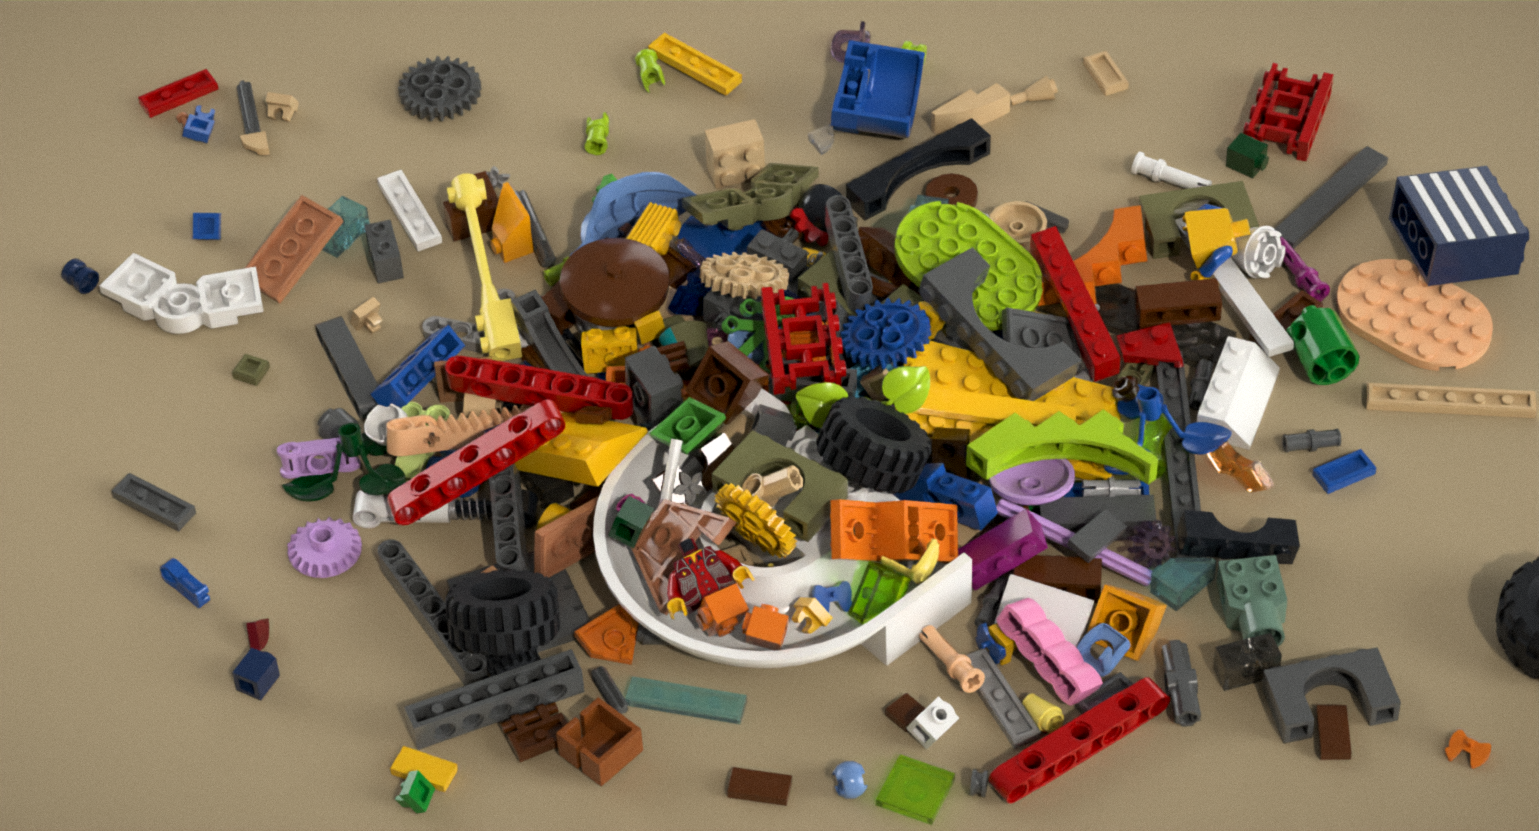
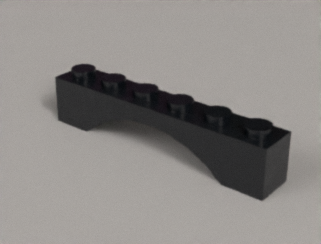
M971 118L916 146L901 156L895 157L882 166L874 168L863 176L853 179L846 184V198L850 201L851 208L866 221L886 210L889 200L895 191L915 175L942 166L971 165L990 155L991 135Z

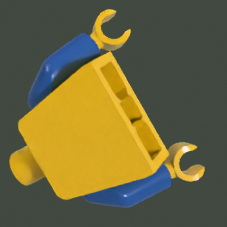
M1204 204L1196 211L1185 212L1183 222L1187 225L1182 230L1188 233L1192 257L1197 269L1200 268V272L1193 271L1190 274L1191 280L1210 279L1209 277L1225 261L1238 252L1236 238L1251 235L1248 219L1233 222L1228 209L1210 204Z

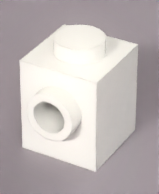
M938 696L906 729L927 750L959 717L955 714L953 707Z

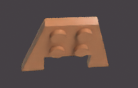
M667 499L661 502L651 516L647 528L635 548L631 547L661 613L666 616L669 613L667 608L668 577L674 571L673 563L683 558L678 544L689 538H694L696 541L703 532L710 540L720 545L736 524V521Z

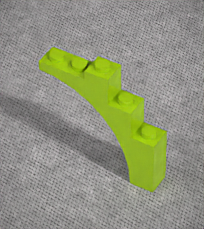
M1103 409L1081 425H1078L1073 419L1060 411L1036 427L1028 420L1014 413L967 445L966 466L985 480H988L1004 470L1024 463L1048 459L1085 460L1114 467L1135 476L1149 485L1156 480L1158 458L1136 444L1131 438L1123 434L1124 423Z

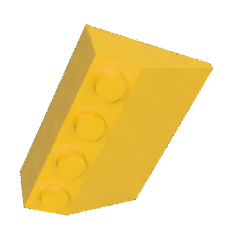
M563 412L561 415L566 423L564 431L534 452L515 462V465L520 471L598 487L648 433L646 427L609 420L603 424L576 423L575 414Z

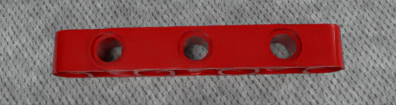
M459 355L449 358L445 363L448 385L457 392L534 406L543 400H552L557 404L560 411L576 413L585 406L612 408L611 419L616 420L627 419L634 411L631 388L622 383Z
M543 400L394 489L389 493L387 502L395 522L403 526L414 523L560 435L564 431L566 423L557 404L552 400Z
M1145 677L1002 763L991 772L988 781L1007 803H1015L1161 714L1169 705L1170 697L1151 678Z

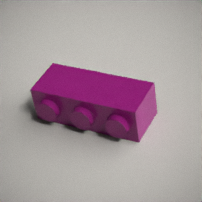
M1025 509L959 548L958 556L965 553L972 559V588L976 591L1044 551L1048 546L1042 525Z

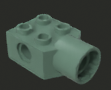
M1276 555L1218 561L1216 584L1227 628L1242 633L1244 645L1249 651L1263 653L1278 648L1285 639L1282 623L1285 622L1288 600Z

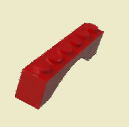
M1054 226L1031 234L1030 253L1038 263L1042 275L1050 283L1064 308L1076 337L1083 362L1093 382L1119 374L1120 355L1057 227Z

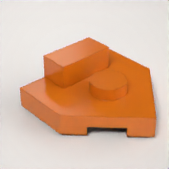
M618 604L574 632V637L591 658L632 665L639 624Z

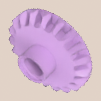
M330 516L325 521H321L319 518L314 523L307 521L305 527H298L297 533L291 535V541L288 543V557L292 566L300 573L315 578L332 577L347 571L357 562L362 550L361 537L357 529H353L350 522L345 524L341 518L333 521Z

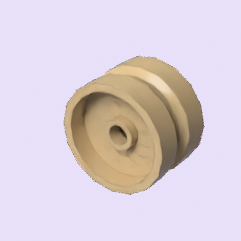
M1013 201L1004 203L996 207L989 216L994 223L1029 253L1031 234L1047 229V219L1044 212L1028 202Z

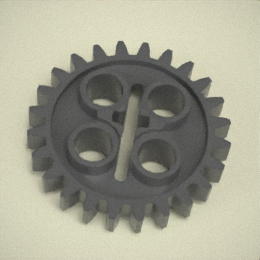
M437 56L435 61L426 58L425 64L418 61L417 68L408 67L409 73H403V79L399 80L400 87H398L401 104H404L406 111L411 110L412 116L419 113L420 119L430 116V121H433L435 117H439L443 121L445 116L454 119L455 113L463 116V109L472 110L471 104H477V98L481 97L480 90L482 88L479 73L475 72L474 66L468 67L467 61L460 64L459 58H456L453 62L450 61L449 56L445 60H441Z

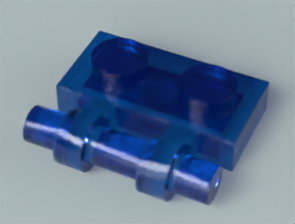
M700 270L688 273V283L686 286L679 285L668 307L674 314L703 316L704 297L712 287H705V283H701Z

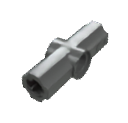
M1170 640L1161 648L1165 668V692L1171 699L1175 723L1181 724L1182 727L1193 726L1194 723L1201 721V711L1197 697L1198 681L1196 670L1191 668L1187 644L1182 643L1180 640Z

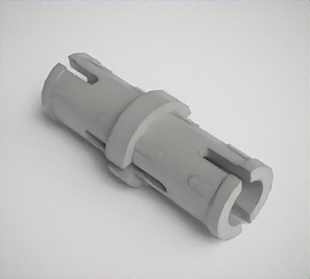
M1108 477L1107 480L1083 479L1082 488L1093 489H1084L1082 497L1141 495V489H1129L1139 488L1141 486L1140 479L1115 480L1114 477Z

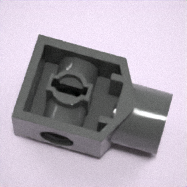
M655 346L625 357V383L632 391L637 426L646 427L649 432L683 403L681 397V389L684 387L679 374H674L671 370L667 357L664 354L661 355Z

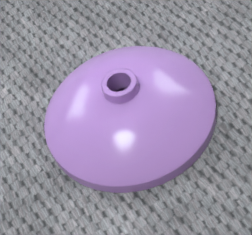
M1067 459L1040 460L1004 470L989 478V483L993 491L1007 501L1020 505H1043L1058 500L1071 490L1075 481V471Z

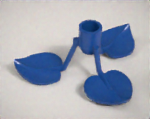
M1138 384L1139 392L1132 401L1122 402L1118 400L1117 408L1122 417L1131 420L1140 418L1138 442L1136 444L1141 447L1143 445L1145 420L1155 421L1160 418L1162 413L1177 435L1183 438V449L1192 454L1202 455L1211 453L1222 446L1232 434L1231 430L1208 422L1191 423L1186 426L1185 432H1182L1169 413L1167 405L1163 404L1162 394L1154 387ZM1104 465V470L1109 473L1129 474L1114 467Z

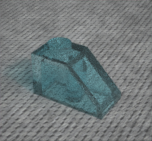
M1170 558L1166 563L1158 565L1152 571L1150 593L1177 611L1215 579L1216 560L1213 558Z

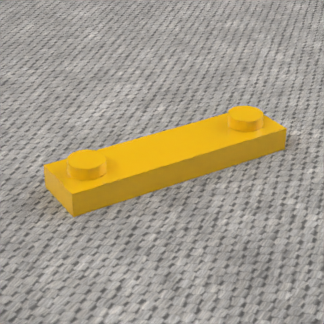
M665 32L648 46L649 50L656 52L658 59L725 96L742 83V74Z

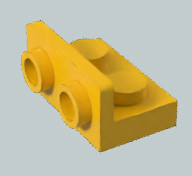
M621 326L610 330L590 329L582 332L581 348L584 371L587 374L606 372V368L609 366H625V357L638 353L636 328Z

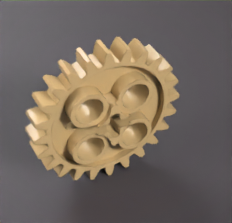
M732 252V255L722 253V257L713 255V258L707 257L706 261H702L700 278L701 283H705V287H712L713 292L721 291V295L729 293L733 298L738 296L746 299L747 296H751L753 299H757V296H761L762 287H772L773 293H778V289L787 290L789 273H787V268H783V264H776L777 260L768 261L766 256L759 258L757 254L747 255V253L743 252L742 255H738Z

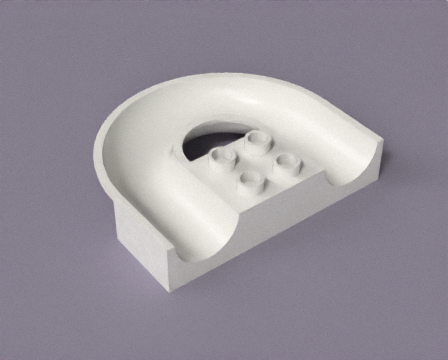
M808 425L798 430L792 441H787L786 447L792 448L796 453L810 460H815L820 465L833 471L832 467L827 465L823 461V457L818 453L816 444L818 433ZM651 429L609 474L597 501L593 531L596 558L601 574L614 597L637 622L662 640L684 652L712 662L748 668H783L824 660L861 644L887 666L920 642V633L927 636L922 631L924 627L932 625L937 629L971 604L972 559L965 553H962L949 564L937 562L930 577L923 583L916 584L912 579L903 574L888 579L883 578L880 571L882 562L832 559L830 518L809 542L795 536L794 539L797 540V546L786 558H778L776 555L771 556L767 550L763 552L758 545L756 547L753 546L739 532H736V527L733 526L729 533L742 544L744 543L749 550L767 565L769 563L774 565V567H754L742 564L750 570L755 579L754 581L750 578L743 580L742 585L744 588H739L749 608L748 612L752 613L754 606L761 608V604H768L779 609L778 613L789 616V624L781 650L775 651L746 643V634L742 633L744 619L740 624L734 626L735 630L723 637H719L718 634L709 637L707 631H702L697 623V611L688 613L686 616H684L683 611H678L674 614L675 619H671L669 613L667 616L661 613L631 547L608 536L618 514L616 506L626 495L634 494L636 497H640L647 505L655 508L653 512L658 508L661 496L650 479L666 469L670 446L652 438L650 432L653 429ZM698 449L687 455L680 452L678 463L680 470L694 456H702ZM848 480V498L846 500L865 502L900 501L893 494H888L885 491L882 493L876 492L871 488L866 489L859 486L860 484ZM713 488L706 494H695V501L691 505H687L721 515L720 513L722 512L716 507L718 504L714 501L716 494L713 493ZM803 488L779 498L775 506L772 507L773 510L777 511L776 515L784 519L783 511ZM703 532L695 541L699 550L707 546H711L714 551L720 550ZM842 581H848L852 590V605L848 612H843L837 601L830 602L829 614L833 619L826 627L820 626L811 634L801 631L806 625L805 619L801 623H794L792 621V616L796 611L793 605L800 597L812 598L814 585L828 588L838 586Z

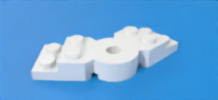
M133 253L99 285L102 294L122 303L123 311L144 321L155 319L161 329L174 334L188 333L196 330L201 325L209 328L238 324L237 316L264 312L256 267L204 275L194 286L191 284H177L175 272Z

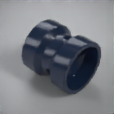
M78 258L68 261L62 270V279L69 285H74V288L82 294L93 291L99 282V273L91 267H87Z

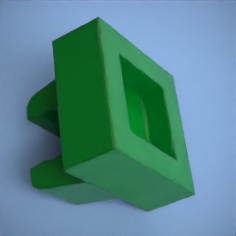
M419 770L410 771L406 780L401 783L400 787L402 790L400 795L395 797V800L402 807L412 808L416 814L424 813L429 806L435 787Z

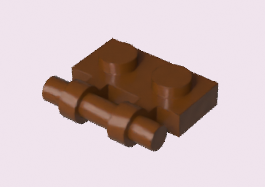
M555 702L547 705L541 703L534 706L532 711L522 715L516 713L509 716V720L500 723L503 734L511 732L507 734L508 742L519 762L558 747L556 733L568 722L562 712L558 713L559 710Z

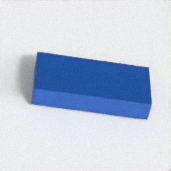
M1359 449L1314 468L1312 476L1324 491L1330 494L1376 474V466L1362 449Z

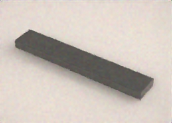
M1366 146L1274 230L1280 232V237L1285 238L1293 249L1296 248L1388 164V157Z

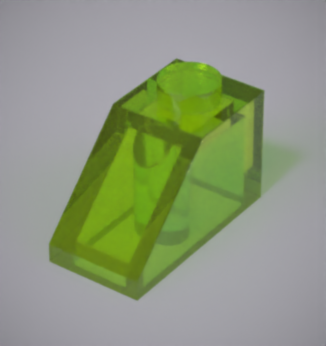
M869 561L848 615L864 625L904 597L911 579L881 563Z

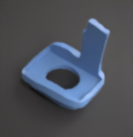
M1101 623L1091 629L1076 648L1081 653L1084 662L1090 664L1100 677H1104L1115 668L1129 650L1131 644L1117 630L1106 623ZM1100 640L1109 642L1113 649L1108 646L1098 658L1099 660L1094 659L1090 653L1092 645Z

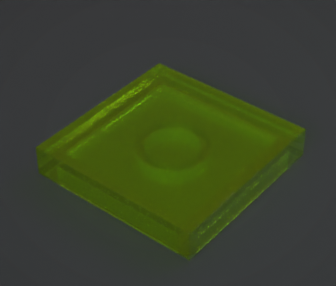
M900 754L876 798V806L932 825L955 781V773Z

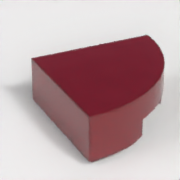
M269 618L246 623L250 649H264L269 638Z

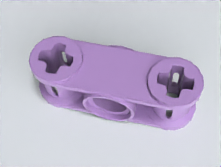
M332 438L297 443L288 442L280 445L277 448V454L281 457L282 462L281 476L287 479H294L301 476L333 473L337 453L336 445L340 444V439ZM342 452L339 472H352L361 467V460L358 457H348ZM320 455V456H323L324 458H322V459H316V458H314V457Z

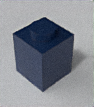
M254 648L248 651L232 672L236 690L260 701L280 676L276 657L269 652H261Z

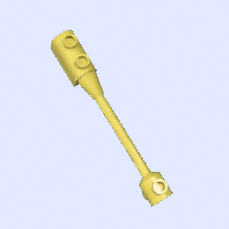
M473 174L458 175L452 180V187L447 188L449 203H455L459 210L466 212L482 284L480 315L475 316L477 331H484L485 337L480 338L482 353H488L489 356H492V360L496 361L521 358V343L511 298L500 300L497 290L492 284L476 208L481 205L482 200L487 199L483 178L477 179Z

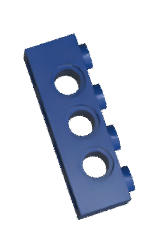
M449 325L430 335L371 393V396L381 406L390 407L392 403L402 408L436 376L434 362L445 361L456 356L465 347L464 343Z

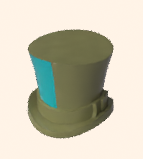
M686 321L675 324L666 329L659 337V342L662 346L685 341L690 368L673 372L674 374L678 373L682 380H692L693 373L696 372L709 348L707 325L701 321Z

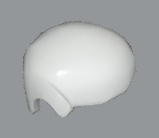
M392 403L390 407L377 405L367 416L364 424L365 434L374 442L387 446L386 424L393 419L407 417L406 412Z

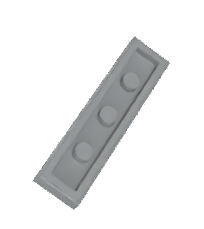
M980 649L966 655L970 658L971 665L984 673L985 680L976 692L1013 748L1016 749L1040 739L1041 731L986 649Z

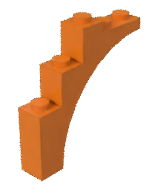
M1141 205L1114 209L1113 221L1106 235L1090 251L1073 261L1094 304H1097L1095 286L1122 283L1121 265L1148 262ZM1042 275L1043 291L1038 306L1061 303L1050 283Z

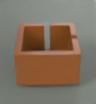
M599 697L580 712V720L574 717L556 733L559 755L577 769L582 766V772L601 787L643 751L641 728Z

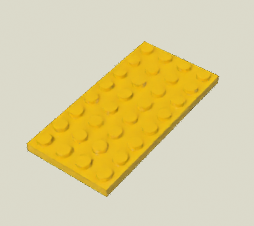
M929 340V344H923V352L915 351L917 358L907 357V364L903 363V366H926L930 374L931 387L1019 399L1014 396L1011 389L1001 379L996 377L993 370L982 359L978 358L973 351ZM1075 377L1035 400L1076 407V423L1078 425L1083 424L1103 409L1119 420L1121 419L1117 408L1118 400L1112 394L1113 387ZM906 414L912 421L915 420L921 429L927 432L928 437H933L936 427L970 429V443L996 426L995 424L924 414ZM1067 459L1072 464L1075 477L1107 480L1108 477H1112V473L1104 470V464Z

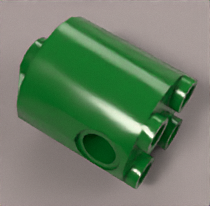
M1314 305L1307 306L1302 310V315L1293 321L1286 332L1293 340L1294 350L1311 382L1317 385L1338 383L1355 371L1359 364L1360 355L1336 311L1330 308H1317Z

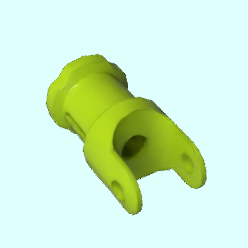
M644 49L637 53L635 62L641 69L640 77L643 86L650 93L648 87L650 84L661 80L663 85H665V79L661 67L656 62L658 59L656 52Z
M603 112V118L592 121L590 117L587 118L586 134L588 138L585 142V150L590 154L602 155L608 148L606 137L609 134V117L606 112Z

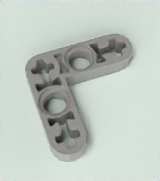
M510 289L497 290L500 300L516 299L515 293ZM439 316L429 317L423 322L422 328L425 339L449 325L455 333H467L465 337L460 338L465 345L464 350L482 353L480 338L485 337L484 331H477L476 324Z

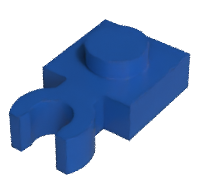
M198 105L195 109V115H189L182 136L194 141L208 143L214 128L215 110L211 109L209 113L201 112V106Z

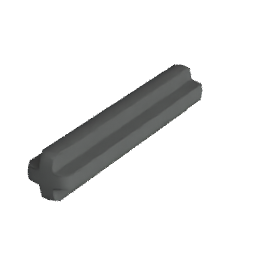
M242 80L237 86L245 132L246 134L261 132L252 85L250 82Z

